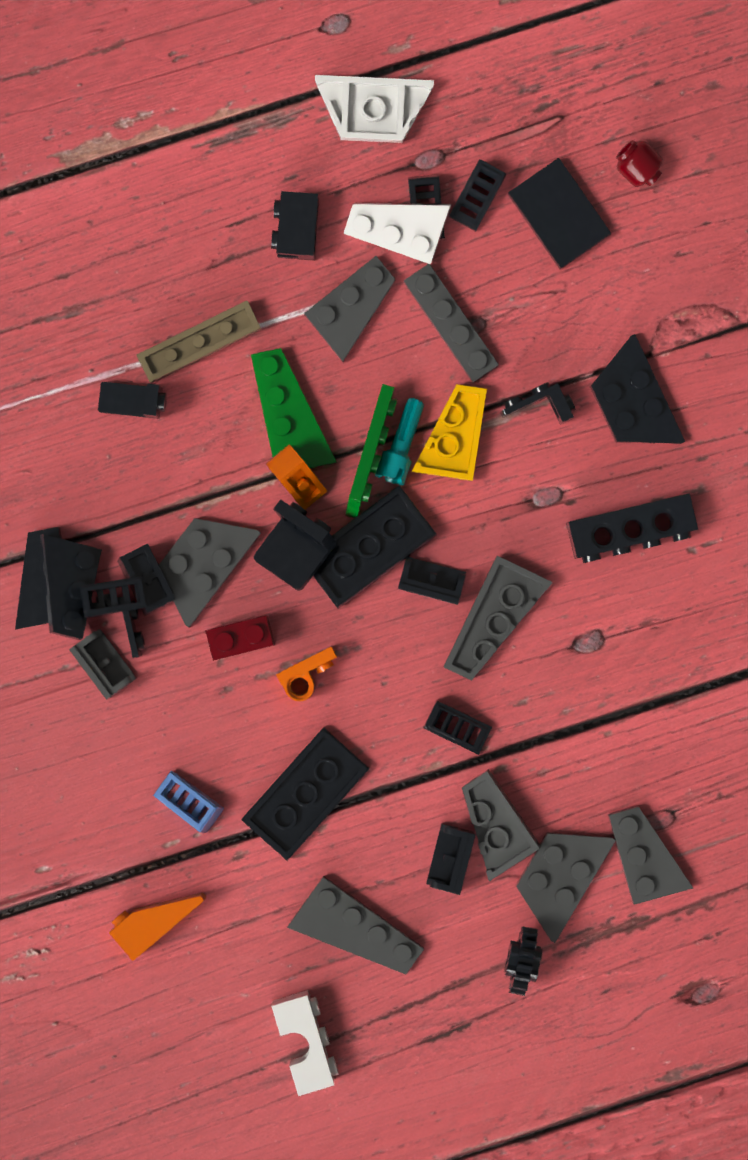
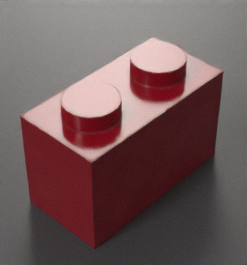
M268 615L205 630L213 661L275 645Z

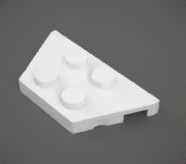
M315 75V83L341 140L403 143L434 86V80Z

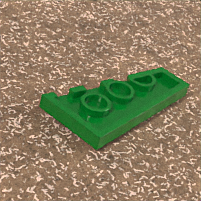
M282 349L251 354L272 457L276 456L290 444L310 469L337 463Z
M382 384L349 495L345 516L356 518L362 501L368 502L373 485L368 483L370 472L376 474L381 458L380 455H376L379 444L385 445L389 427L384 426L387 416L393 417L398 400L392 398L394 387Z

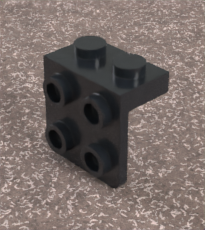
M280 499L273 510L281 519L254 554V560L289 586L300 591L304 589L337 542L329 533L331 528L318 518L313 522L306 517L307 511L295 502L288 505Z

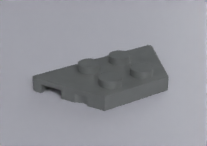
M194 518L161 561L159 567L175 597L174 603L187 627H191L261 533L258 530Z
M547 832L540 843V849L534 853L516 884L517 889L552 942L555 943L611 850L616 841L612 837Z

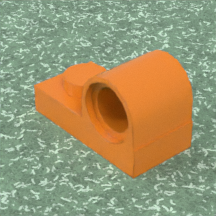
M290 444L266 463L267 467L304 510L327 492L326 488Z
M331 646L277 673L276 676L288 697L299 702L311 697L315 689V683L309 671L316 669L319 674L334 666L332 660L337 658V655ZM295 678H303L308 682L309 688L306 694L297 695L292 691L291 683Z

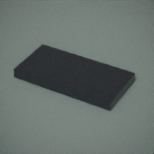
M399 485L332 535L337 544L313 576L339 609L437 536V534Z
M323 727L241 820L288 861L370 768Z

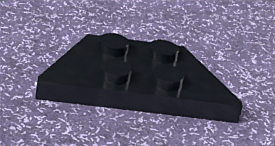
M634 334L629 337L590 386L616 443H684L685 440Z

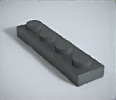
M427 264L404 280L403 283L472 383L499 366L430 264Z

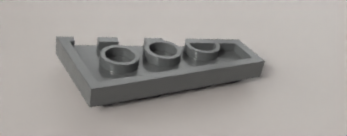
M496 556L443 667L472 681L553 582Z
M325 876L321 878L287 926L289 929L403 974L408 973L424 950V947Z

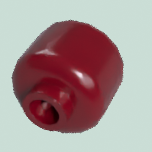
M630 141L616 156L618 160L617 170L635 187L642 186L645 183L651 186L662 174L659 170L662 165V157L645 141Z

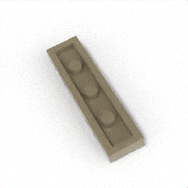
M244 301L137 354V358L149 382L152 384L261 330V327L248 301Z

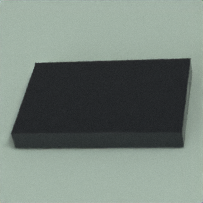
M557 158L508 192V196L559 269H562L611 235L610 230L560 158Z

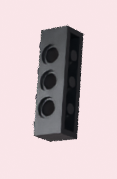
M690 493L566 523L574 559L582 557L583 563L600 560V553L611 550L613 556L631 552L630 546L642 543L643 549L662 545L660 539L672 536L673 542L692 538L690 532L698 530ZM658 514H665L670 519V526L666 531L659 530L655 525V518ZM628 521H635L640 526V533L636 538H630L625 533L624 528ZM598 528H605L610 533L608 544L600 545L595 541L594 534Z

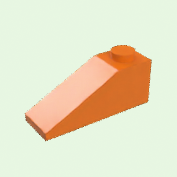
M201 892L136 908L130 914L124 910L111 922L115 927L111 929L109 934L129 958L134 961L206 899V895Z

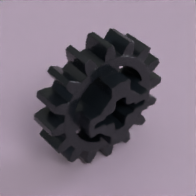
M523 926L519 932L517 942L510 941L504 969L505 975L510 976L509 993L525 996L528 982H536L542 959V949L540 946H537L536 942L538 929Z

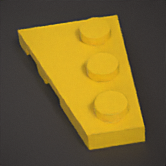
M456 384L412 472L473 481L487 389Z

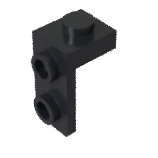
M102 382L100 384L98 411L106 414L160 419V411L165 412L167 395L162 393L163 388L157 384L147 383V386Z
M549 382L532 389L533 396L522 400L521 396H517L505 402L506 409L500 412L502 418H505L547 398L561 425L573 419L572 412L576 409L569 394L563 395L558 383L550 387Z
M105 594L106 607H111L110 594ZM96 596V601H97V602H96V603H92L93 609H98V608H99L97 596ZM123 597L117 598L118 605H123ZM138 610L125 611L123 616L132 657H141V650L145 649V642L142 631H136L134 620L139 619Z

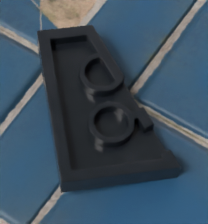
M60 527L29 532L27 535L15 630L49 623L46 595L48 594L46 575L43 572L44 554L43 546L40 543V535L45 534L62 539Z

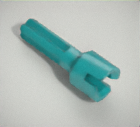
M415 398L407 400L391 449L383 451L375 474L376 477L385 476L386 482L404 485L412 462L407 455L424 408L422 401Z

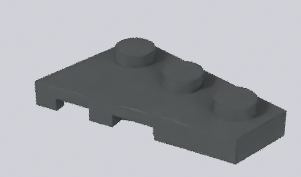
M375 256L304 313L342 362H344L373 314L377 311L395 283V278L378 257Z
M489 769L462 787L489 881L540 849L541 845Z
M638 806L608 814L629 893L634 905L693 889Z

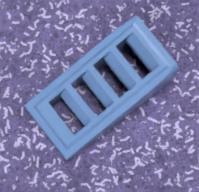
M170 771L153 795L200 833H207L224 810L216 801L174 771ZM177 783L180 787L171 799L168 798L167 795ZM186 791L189 792L188 797L179 806L177 804ZM196 799L200 802L193 812L189 813L188 810ZM208 807L209 810L206 812V814L200 821L198 817L201 815L204 809Z

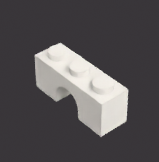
M307 990L274 1000L271 1007L280 1036L289 1033H299L309 1043V1050L305 1055L290 1060L289 1067L298 1096L334 1086V1076L339 1075L334 1056L328 1058L325 1046L330 1045L325 1026L319 1028L316 1016L321 1015L317 998H310L309 991Z

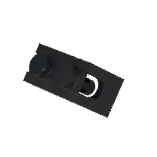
M281 191L280 200H275L274 218L279 219L278 231H272L271 249H277L278 258L314 261L319 206L318 194Z

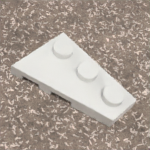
M354 203L343 234L431 264L451 204Z

